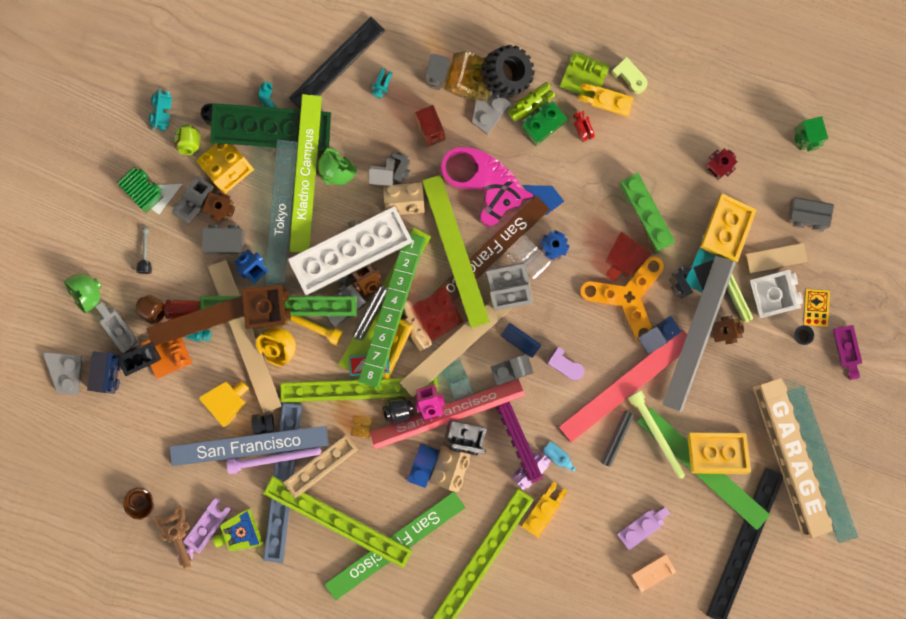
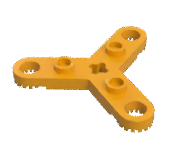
M650 257L642 264L626 286L589 281L582 285L580 294L586 301L622 306L634 338L640 343L638 340L639 330L641 328L647 330L652 328L641 298L663 271V262L658 257ZM655 261L658 264L657 272H651L648 269L649 262ZM592 286L595 288L596 293L593 297H588L585 294L586 287ZM628 292H631V296H634V300H631L630 303L624 298V295H627Z

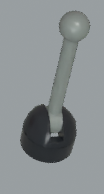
M143 227V257L137 263L136 273L152 274V265L150 261L146 260L149 228Z

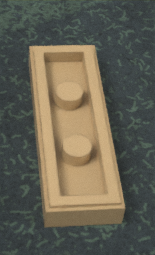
M804 243L745 254L749 274L808 262Z

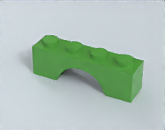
M636 173L622 180L619 183V187L627 202L638 215L645 230L646 238L654 253L673 245L675 240L640 174Z

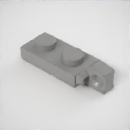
M104 302L95 306L101 314L98 317L100 324L123 354L140 342L117 310L113 307L109 309Z

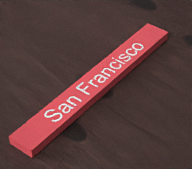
M518 378L442 406V415L424 420L421 413L410 417L407 421L371 431L370 434L374 448L378 449L448 424L449 420L456 421L525 396Z

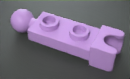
M217 497L211 502L183 541L187 545L185 550L190 554L191 559H193L194 551L198 554L201 553L232 511L231 507L225 508L223 512L219 511L218 504L220 499Z

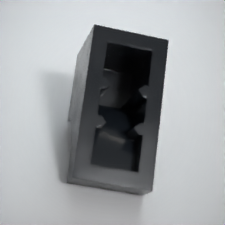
M150 342L118 357V364L126 377L161 360V357L153 342Z

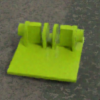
M574 51L560 87L592 98L593 93L582 90L580 88L581 83L602 87L610 65Z

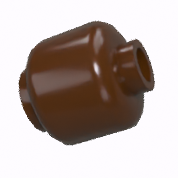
M153 295L141 297L136 303V314L149 324L160 322L166 314L165 304Z

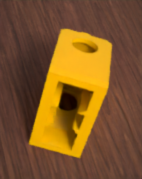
M243 380L234 387L226 381L199 399L223 427H227L247 403L242 398V395L249 390V387Z

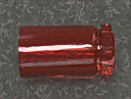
M166 299L164 305L165 319H174L200 310V301L195 300L171 301V299Z

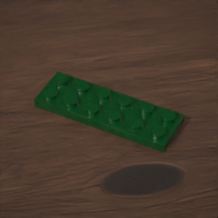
M213 103L210 143L298 149L301 110ZM321 111L318 151H325L329 148L331 112Z

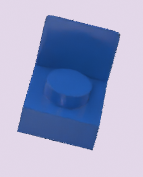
M420 444L407 482L426 488L439 450Z

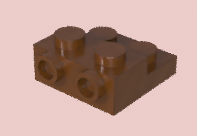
M284 285L242 289L246 329L288 325L287 321L291 320L290 309H286L285 301H289L288 289H284Z

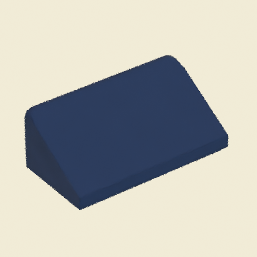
M511 323L507 325L501 334L502 338L525 354H528L531 358L535 356L541 347L540 343Z

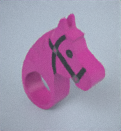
M458 147L450 150L442 160L440 174L448 186L454 189L484 191L485 208L480 213L479 221L485 227L495 226L507 210L518 208L522 200L533 197L532 193L522 189L519 181L509 169L483 151ZM465 155L470 158L474 166H476L474 177L467 182L452 180L448 176L445 167L446 161L450 157Z

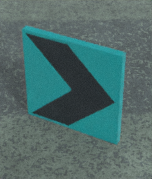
M701 249L698 250L691 266L692 270L689 271L686 278L687 283L692 289L703 292L715 255Z

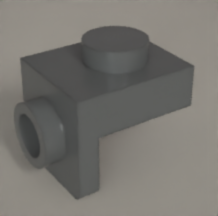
M392 152L391 158H395V161L400 163L393 180L401 184L403 180H407L411 170L408 168L411 163L407 159L408 156L401 152L395 154Z

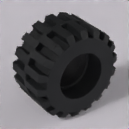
M516 45L502 46L487 54L488 56L483 59L484 63L481 64L483 71L480 72L481 77L484 78L483 84L488 86L486 89L488 91L492 90V94L494 96L499 95V98H509L528 89L530 83L533 82L531 76L535 74V71L532 70L534 64L529 60L531 57L525 54L526 51L524 49L519 50V46ZM503 63L510 67L512 80L505 76Z

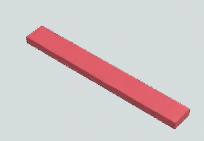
M681 329L682 332L648 355L561 424L559 428L570 442L574 441L676 360L681 354L687 337L684 330Z

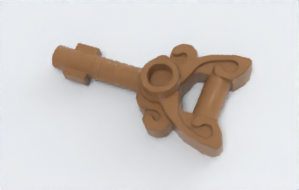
M179 505L174 514L163 519L161 517H153V521L162 531L159 534L160 539L175 543L180 556L177 558L180 566H183L184 570H188L192 567L190 564L192 559L185 550L182 538L186 535L185 531L190 529V524L185 521L184 508ZM178 521V523L175 526L166 528L167 525Z

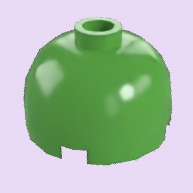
M327 148L318 162V169L322 175L321 179L328 185L343 186L354 178L357 174V168L347 157L344 156L342 158L338 156L340 152L333 148Z
M81 273L72 275L64 281L70 296H73L76 300L75 304L84 314L94 309L100 302L101 294L99 289L102 287L96 278L92 279L89 275Z

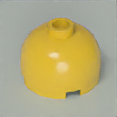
M272 327L263 331L256 339V347L260 354L263 352L267 356L265 358L267 362L274 366L282 367L294 356L296 342L288 330L281 327Z

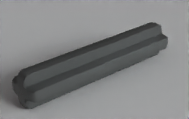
M379 286L354 331L353 337L357 340L362 341L384 302L388 290L385 287Z
M623 412L602 458V464L608 467L612 466L633 420V413Z

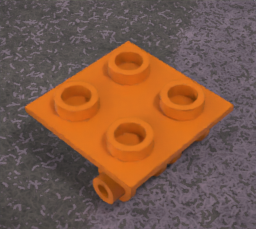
M180 338L156 346L155 348L161 360L151 364V368L156 379H159L192 364L193 362L183 339ZM147 340L141 344L145 345L147 343H150L151 341Z

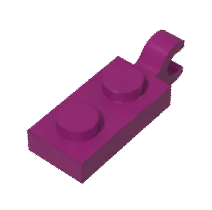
M854 325L832 329L841 368H848L849 380L860 378L857 364H862V358Z

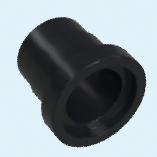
M802 325L796 328L793 338L800 345H808L814 340V331L811 327ZM800 330L804 331L807 335L805 341L800 340L798 337Z

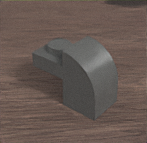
M197 176L186 188L183 199L173 208L172 214L189 224L196 215L199 216L202 212L209 192L212 193L214 186Z
M528 354L490 367L496 385L534 373Z

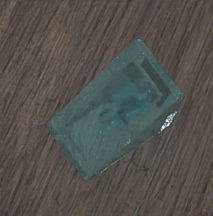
M461 360L451 363L444 370L455 401L474 395Z

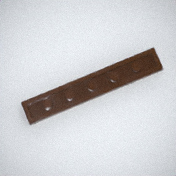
M239 296L148 327L146 329L150 341L156 347L244 317L243 298Z

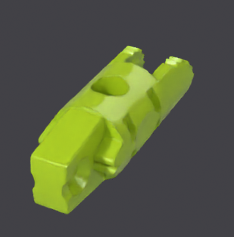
M549 82L543 83L520 99L508 110L510 117L514 121L522 117L524 118L555 97L552 90L548 91L551 87Z

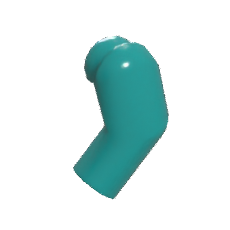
M264 82L260 85L258 99L264 107L275 108L276 105L270 99L273 88L270 82Z

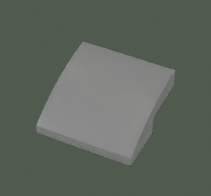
M526 262L486 270L494 311L533 303Z

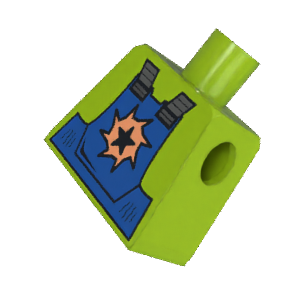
M251 508L221 524L222 533L213 536L216 548L227 544L229 552L264 544Z

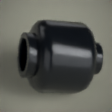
M398 396L386 400L382 411L386 421L398 424L409 420L410 412H413V406L410 400L407 401L403 396Z

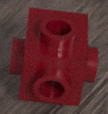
M723 148L721 151L717 149L709 156L711 161L705 166L718 181L724 175L728 177L736 170L734 165L738 161L736 160V155L731 150Z

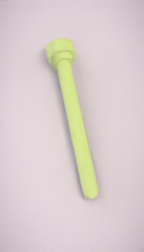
M640 391L629 397V402L639 409L677 477L683 478L685 476L683 469L644 404L645 396L643 392Z

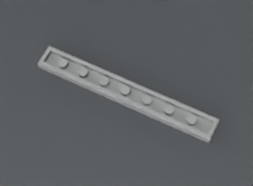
M715 256L664 398L663 406L680 412L683 411L733 272L734 261Z

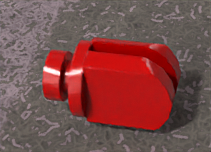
M581 111L573 115L576 121L572 123L576 128L580 141L586 142L588 139H594L595 134L589 121V116L584 117L585 113Z

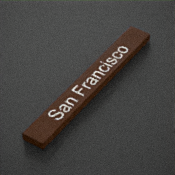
M537 195L469 259L476 280L550 211ZM454 275L423 302L436 317L460 296Z

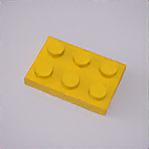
M723 193L720 194L700 248L737 263L757 210Z
M689 433L687 435L691 473L749 474L751 472L746 433Z

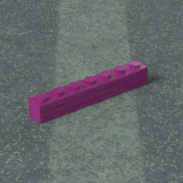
M510 401L496 407L497 412L502 415L501 421L508 428L506 432L512 438L511 444L513 448L516 447L517 449L515 453L518 459L521 458L522 460L520 463L522 469H526L527 474L525 475L527 480L531 481V483L542 480L541 471Z

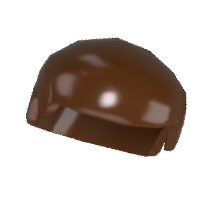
M137 487L129 490L123 501L126 514L132 519L137 520L148 517L154 509L151 493L144 488Z

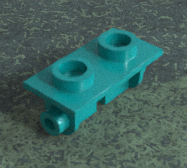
M158 89L155 94H152L151 105H153V113L149 115L151 130L159 127L158 130L166 131L169 127L170 114L163 113V109L171 110V92L163 91V94H161V89Z

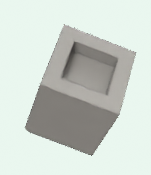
M387 158L386 168L371 166L369 169V184L392 186L395 158Z

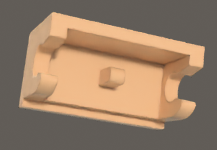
M662 553L632 571L630 575L642 593L676 571L667 555Z

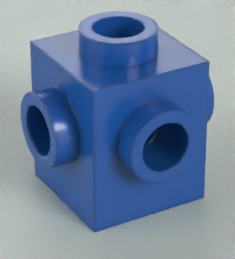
M555 230L554 233L550 231L548 236L544 235L540 246L543 247L542 253H545V257L555 260L556 258L560 259L561 255L566 256L570 245L566 244L568 239L565 238V234ZM552 242H558L559 247L554 248L552 246Z
M249 249L242 253L234 262L239 267L236 271L244 279L248 277L254 284L269 271L262 263L265 260L257 252L253 254Z

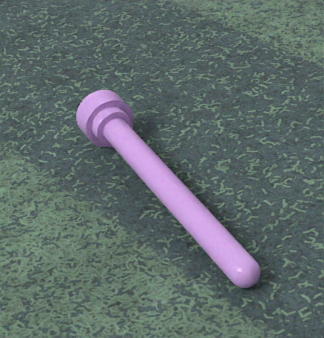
M315 447L247 460L231 458L227 459L226 465L229 474H236L242 468L320 455L321 449Z

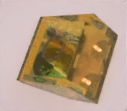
M467 50L454 53L444 90L462 98L487 102L491 91L486 89L488 86L483 84L484 78L480 75V72L483 71L481 64L484 63V58Z

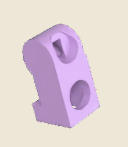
M557 347L547 364L571 380L581 379L584 375L583 366L579 363H573L562 356L565 351Z

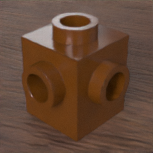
M209 192L202 211L211 215L210 219L221 222L222 219L228 221V218L234 214L235 206H233L234 202L230 200L231 196L219 192V195Z
M370 264L352 272L355 279L352 282L358 292L362 291L365 297L375 292L379 286H382L379 281L382 278L377 268L373 269Z
M730 315L720 317L721 321L714 322L712 331L715 342L725 341L727 345L738 343L737 339L743 338L744 325L740 322L739 318L733 319V316Z

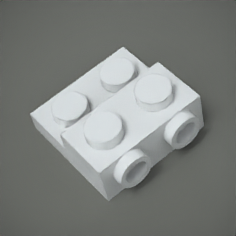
M791 270L750 280L760 318L801 308L800 304L803 303L801 292L796 291L795 285L798 284V279Z

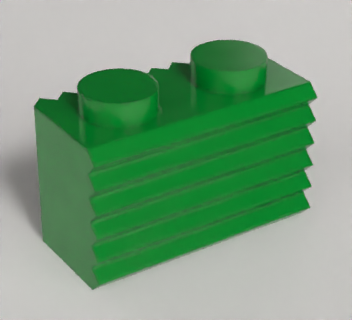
M133 167L117 184L147 213L163 199V196L160 194L162 189L155 182L151 184L147 180L149 176L142 168L138 170Z

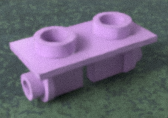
M537 450L533 453V456L542 474L550 466L549 463L551 461L541 451ZM519 467L511 479L524 490L526 487L529 488L532 483L526 478V469L523 470L522 467Z

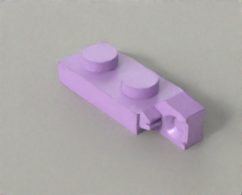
M662 507L657 512L654 508L650 511L648 510L619 531L617 535L627 549L630 550L658 530L664 524L662 519L670 513L666 507Z

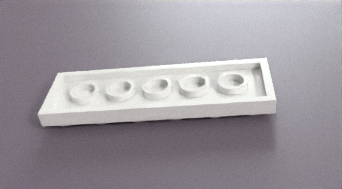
M394 206L288 259L305 295H308L413 243Z

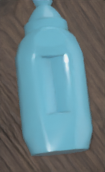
M550 441L543 449V453L557 466L575 471L576 468L573 467L568 454Z

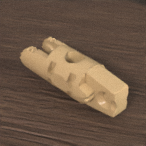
M406 301L401 319L413 325L409 335L418 349L422 351L431 346L432 342L415 308L410 301Z

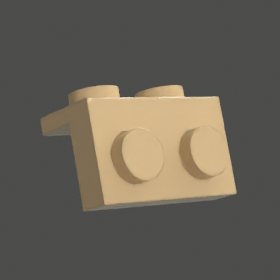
M422 182L392 186L383 185L385 211L395 206L399 215L425 212Z
M442 445L429 483L458 492L463 484V477L470 463V454L449 450V447Z

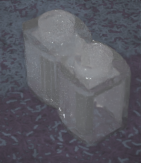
M524 234L506 251L508 254L506 257L512 264L526 262L528 276L532 280L551 263Z

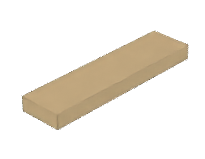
M345 434L320 455L286 479L283 484L296 499L356 453L358 448Z

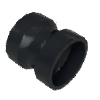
M212 103L205 104L200 112L202 119L209 126L212 123Z
M272 412L265 413L262 416L259 414L252 415L254 434H260L262 431H275Z

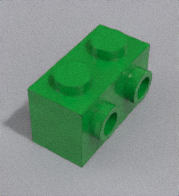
M553 101L549 104L545 102L538 108L539 112L534 116L530 114L522 121L524 124L521 129L535 146H538L567 122V117Z
M822 116L804 120L795 127V142L797 146H800V150L807 149V152L818 150L828 140Z

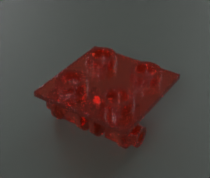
M445 287L412 306L431 341L464 322Z

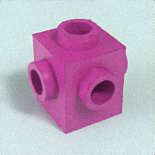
M435 384L416 389V408L418 413L422 412L424 420L443 414L442 406L445 405L443 394L438 393Z

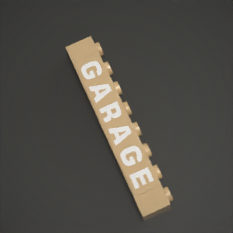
M782 378L753 386L803 538H815L833 531L831 526L832 520L827 514L826 503L823 496H821L818 479L812 470L813 464L807 455L806 443L801 437L800 426L795 419L793 405L788 399L785 383L782 381Z

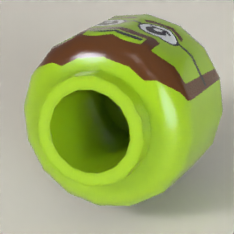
M183 125V127L175 131L174 147L183 155H192L199 149L200 132L193 125Z

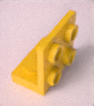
M215 144L196 160L224 194L254 170L237 148L230 144Z

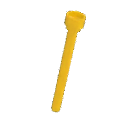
M291 316L290 321L327 337L326 339L329 340V343L338 345L343 331L336 328L335 330H329L300 316Z

